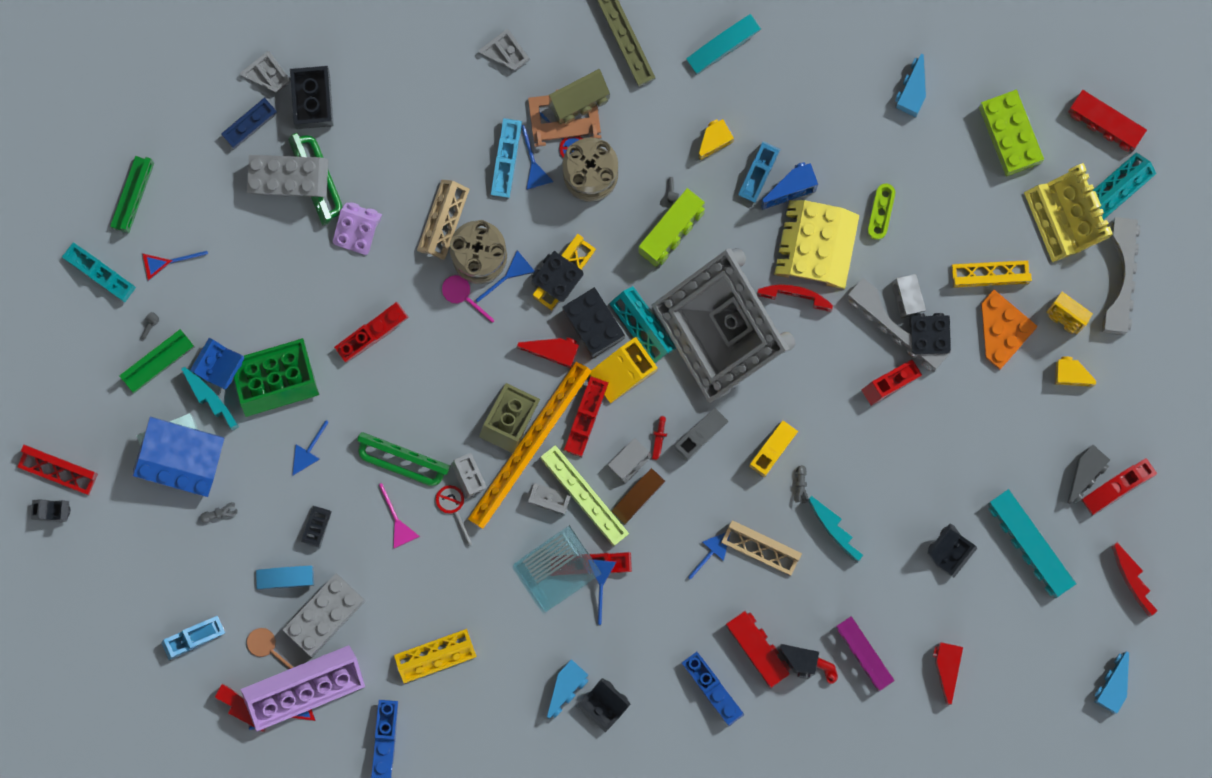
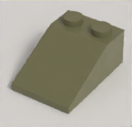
M506 383L483 424L479 437L514 454L540 399Z

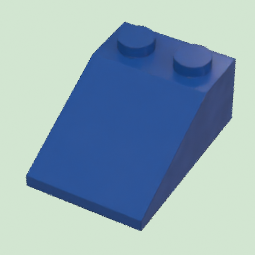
M803 162L795 165V168L763 199L762 210L816 192L818 182L811 163L806 164Z

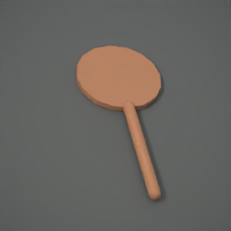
M258 628L249 634L247 646L252 654L264 657L271 653L289 669L294 668L274 651L276 640L270 630Z

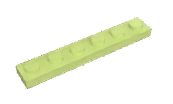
M556 445L540 457L542 462L613 547L629 535L628 531Z

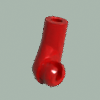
M818 658L817 667L824 670L826 681L829 684H834L838 680L835 665Z

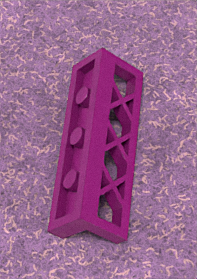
M852 616L835 626L878 692L895 681Z

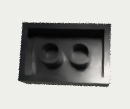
M328 66L290 69L295 128L307 129L334 126L331 80Z
M595 287L562 307V311L592 358L625 339V334Z

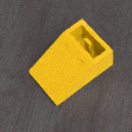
M1063 291L1046 311L1052 321L1056 323L1059 321L1064 325V329L1070 334L1075 333L1076 335L1087 325L1093 315L1092 312Z
M635 337L593 368L590 375L609 382L605 397L611 404L656 373L658 367Z

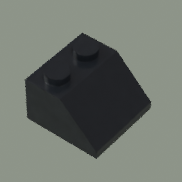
M785 644L779 645V652L794 673H798L797 677L809 679L810 676L815 675L819 651Z

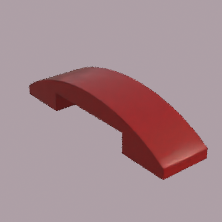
M771 285L760 288L757 291V296L775 300L777 293L813 300L814 309L831 312L833 309V305L823 296L799 286Z

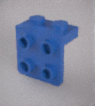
M208 338L190 371L205 381L222 389H227L232 383L237 370L241 367L244 356Z

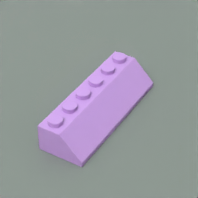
M348 645L240 690L255 729L259 731L365 687L357 658Z

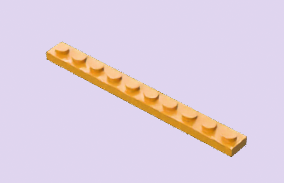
M575 362L516 448L514 454L511 455L468 518L469 521L484 529L556 422L587 380V377L592 372L588 367Z

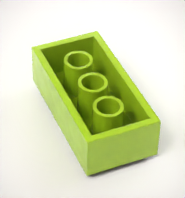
M1017 89L981 102L979 110L1005 176L1007 177L1042 164L1044 157Z
M687 188L640 244L639 254L655 267L659 264L663 265L669 257V251L671 249L674 251L681 243L682 235L687 236L693 228V222L695 220L698 222L705 214V202Z

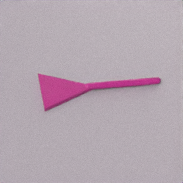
M380 483L379 487L395 520L394 548L420 537L398 519L385 488Z

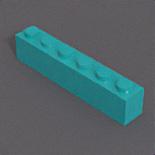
M1009 489L988 503L990 514L994 518L997 516L1001 522L999 526L1004 533L1008 532L1012 537L1011 543L1016 549L1019 548L1022 551L1023 560L1027 565H1032L1034 575L1039 581L1042 580L1046 585L1044 588L1050 597L1054 596L1057 598L1077 584Z

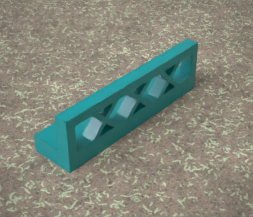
M1136 152L1092 190L1096 192L1101 204L1100 209L1104 211L1102 215L1103 220L1157 174L1151 161ZM1137 160L1141 161L1138 166L1132 167V164ZM1127 173L1124 178L1118 179L1121 174ZM1113 185L1109 191H1104L1107 186Z
M634 286L622 291L609 303L632 336L638 339L655 364L665 355L676 349L671 337ZM620 299L625 303V310L621 309L617 304ZM630 315L635 317L636 325H632L630 322ZM641 331H645L648 335L647 341L642 339ZM652 346L656 347L661 353L657 357L652 352Z

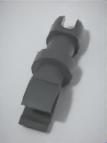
M801 465L796 468L797 482L795 487H797L794 495L795 503L801 501L803 504L808 501V494L805 490V487H807V482H805L807 470L805 466Z
M231 502L221 509L218 507L215 508V511L202 513L200 520L203 523H207L215 518L222 519V516H235L238 510H229V508L235 507V503Z

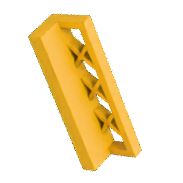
M577 233L561 256L570 262L577 261L578 268L582 270L596 251V248L584 241V238ZM581 245L590 250L587 256L578 258L577 250ZM538 287L533 294V298L552 311L559 301L555 299L550 305L542 299L547 292Z
M1028 260L952 264L953 288L1029 284L1032 281ZM1024 265L1025 273L1015 274L1012 272L1015 266ZM1001 266L1007 271L1004 275L993 273L996 267ZM977 268H984L988 274L986 276H977L974 272ZM956 269H965L969 275L967 277H957Z
M467 629L394 655L403 683L477 657ZM466 637V641H463L461 643L456 642L458 639ZM440 645H447L444 649H438ZM429 651L427 655L419 656L421 652ZM404 658H411L408 662H405L403 664H401L400 660Z

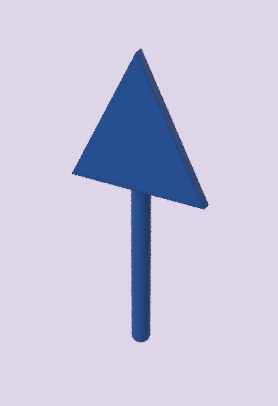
M327 420L307 450L296 444L293 475L320 460L311 454L310 451L326 428Z
M725 533L702 542L711 551L688 576V579H692L714 553L724 561L727 546L721 542Z

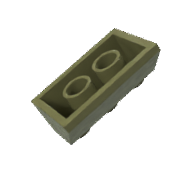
M597 69L549 94V106L559 124H568L580 114L585 115L592 110L591 108L597 105L599 107L603 106L608 102L610 92L601 70Z

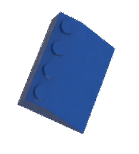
M150 416L133 468V476L208 497L225 438Z

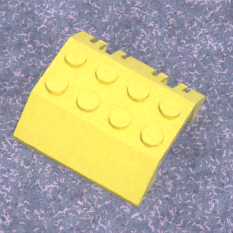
M1084 163L1069 169L1068 173L1046 184L1037 185L1024 192L1052 262L1077 254L1113 235L1110 226L1107 227L1108 221L1102 218L1104 211L1100 209L1101 204L1096 192L1092 191L1094 189L1093 184L1089 185L1087 182L1090 177L1088 174H1085L1087 170Z
M789 200L787 209L792 211H787L786 216L797 218V221L784 223V227L787 229H783L780 246L786 248H779V253L783 255L789 254L790 257L789 259H777L776 264L781 266H776L774 275L786 278L795 276L827 283L826 286L845 289L859 215L841 207L806 200Z

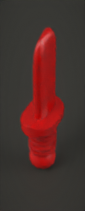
M665 416L659 417L657 432L653 431V435L656 436L653 460L659 459L663 437H667V433H663L665 430L664 426L666 425Z

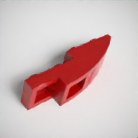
M395 302L334 348L344 362H348L393 332L398 325L409 317L400 304Z
M1145 458L1084 497L1082 502L1093 516L1122 498L1128 492L1156 476L1157 472L1148 459Z

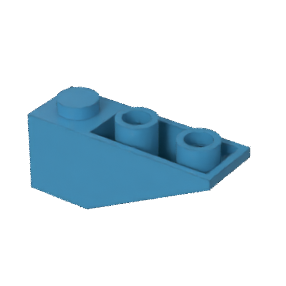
M923 54L920 55L919 59L915 57L910 67L914 70L911 76L907 74L903 82L905 89L903 92L899 91L895 99L897 109L914 117H917L926 98Z
M1127 651L1123 652V654H1118L1114 661L1116 666L1113 671L1109 670L1104 678L1106 683L1103 688L1100 686L1094 695L1096 697L1094 702L1113 714L1119 712L1127 698L1129 652Z
M572 659L558 673L547 715L549 719L552 716L556 718L563 710L560 707L565 702L569 704L576 696L574 694L575 690L578 687L582 689L589 681L586 679L589 675Z

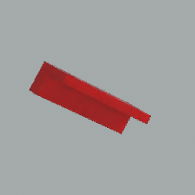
M23 444L21 449L23 455L17 466L18 468L90 495L98 475L97 473ZM27 456L34 457L37 465L31 468L24 466ZM50 463L55 472L48 475L44 474L41 466ZM68 470L73 479L64 482L61 480L59 473ZM83 477L90 479L86 490L79 487L78 479Z

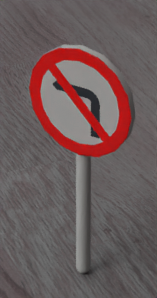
M444 486L436 495V504L444 513L455 514L463 534L471 546L472 542L458 513L464 505V494L456 486Z

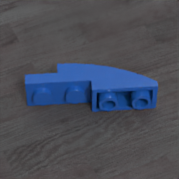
M697 651L682 662L693 680L728 726L744 716L742 710Z
M378 701L371 778H392L398 701Z

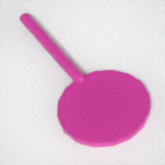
M454 275L444 281L442 293L447 301L461 303L466 300L489 321L494 322L491 316L468 297L470 285L467 280L461 276Z

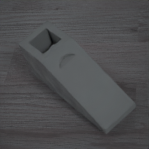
M714 408L675 444L674 448L688 462L729 421Z
M1091 445L1077 461L1067 502L1069 504L1073 501L1077 503L1084 495L1082 491L1086 487L1090 489L1097 481L1095 479L1098 473L1102 475L1109 467L1107 463L1110 459L1094 445Z

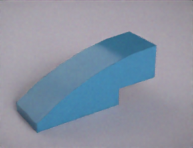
M764 141L762 142L740 189L739 196L756 203L781 149Z
M295 566L256 570L257 589L314 586V567Z
M215 616L164 639L161 644L170 660L225 634V631L218 616Z

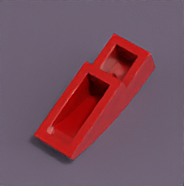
M221 684L215 698L232 706L228 714L255 727L243 697L225 684Z

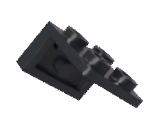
M553 251L552 254H548L542 262L544 265L541 269H537L531 277L533 279L532 285L536 288L540 287L559 302H564L584 273L559 253Z
M916 313L910 317L909 327H911L913 354L950 353V315L934 313L933 316H925L924 313Z
M950 523L941 530L937 540L930 544L927 554L938 568L955 578L977 550V546L961 536L956 527Z
M601 678L577 707L606 733L631 704L624 694H620L610 681Z

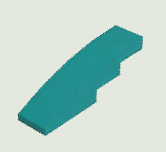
M749 14L717 35L686 59L696 74H699L712 63H716L726 54L737 49L759 32L761 27L752 14Z
M74 242L62 256L63 259L123 302H126L136 289L133 284Z
M186 367L181 368L199 403L208 402L216 417L224 415L229 427L232 430L237 429L239 425L217 394Z
M811 496L808 502L822 526L841 549L858 563L863 554L849 544L853 537L838 526L842 519Z

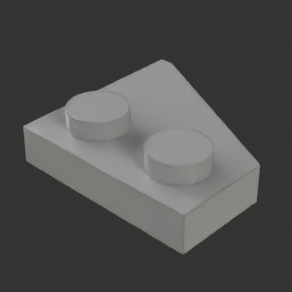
M508 29L479 50L481 54L514 71L530 61L528 55Z
M269 51L240 73L241 76L276 93L291 83V79Z

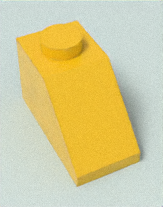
M716 119L708 124L699 152L700 160L734 142V137L723 119L720 121Z
M1063 356L1056 361L1055 385L1094 387L1096 385L1094 377L1078 360H1073V357Z

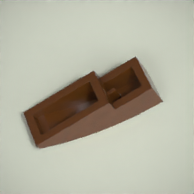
M651 468L611 512L626 525L662 487L665 480Z

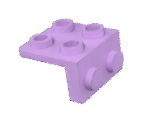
M346 202L340 211L333 244L367 255L370 252L375 229L381 221L382 214L374 209H365L356 203Z

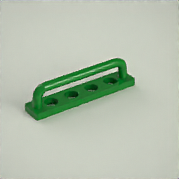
M294 133L288 139L295 157H307L302 144L309 143L315 157L324 158L319 144L314 137L309 135L299 137L298 133ZM329 170L327 188L335 209L329 211L323 197H311L322 226L338 216L343 208Z
M361 432L357 439L360 442L358 448L359 456L365 462L428 486H436L441 483L444 474L447 475L451 468V465ZM367 445L437 471V474L432 479L368 455L366 453Z

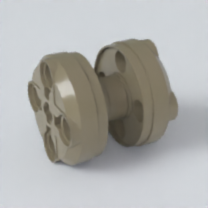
M583 138L568 147L563 158V178L569 192L575 198L590 202L601 200L613 192L618 181V158L608 142L598 138Z
M484 220L471 221L460 226L453 234L450 241V255L455 270L463 279L473 284H482L496 279L503 272L507 264V249L503 235L494 225Z

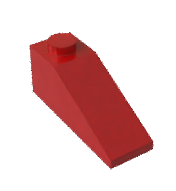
M566 337L565 340L558 338L518 342L517 349L571 369L579 345L576 344V340Z
M913 359L873 380L861 391L872 406L918 379L922 374Z
M940 642L938 646L934 647L933 657H935V665L947 705H952L963 647Z

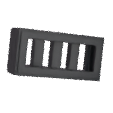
M313 505L301 539L302 543L321 548L332 511ZM317 512L326 515L325 519L315 516V513ZM313 519L323 522V525L314 524ZM311 527L321 529L320 533L311 531ZM311 534L317 536L318 539L315 540L308 538V535Z

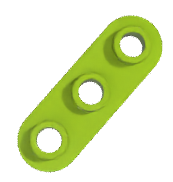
M882 184L876 191L868 226V234L874 240L883 239L888 230L895 198V189L890 184ZM882 192H888L889 196L883 197ZM878 210H883L885 214L879 215ZM879 228L881 232L876 234L874 229Z

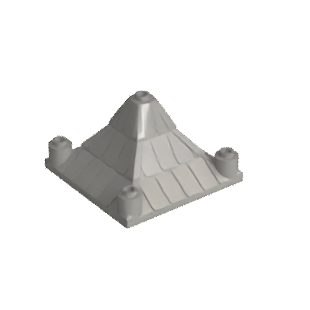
M739 248L726 249L651 304L709 403L728 394L733 387L781 354L792 350L795 346V339L791 333L783 332L779 334L754 289L750 286L748 279L741 270V266L745 264L746 256Z

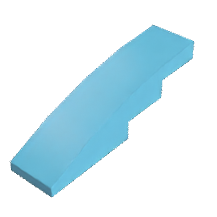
M503 118L491 195L510 198L522 121Z

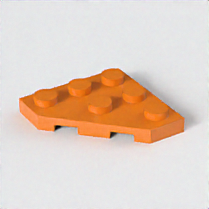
M993 290L981 304L985 358L1001 370L1038 326L996 290Z

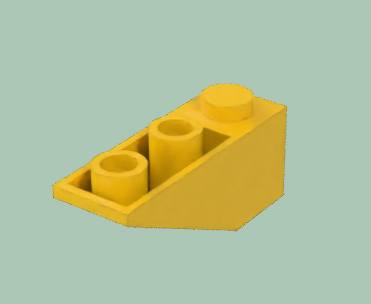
M782 421L749 467L765 478L798 431L785 421Z

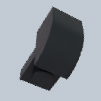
M32 500L31 519L67 522L71 511L69 501Z

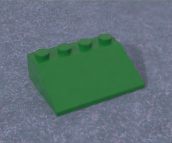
M303 338L244 355L242 365L234 376L240 405L245 417L319 396L317 383Z

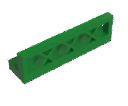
M135 156L110 225L111 228L130 233L154 166L151 158L145 157L144 159Z
M179 329L120 374L119 377L133 393H136L195 348V346L185 333Z

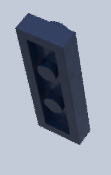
M264 97L223 131L221 135L235 149L275 116L277 111Z

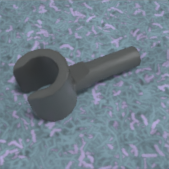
M669 177L667 201L674 204L679 197V193L673 192L674 179Z
M150 312L145 318L149 324L141 336L146 339L151 328L159 322V317L154 312Z

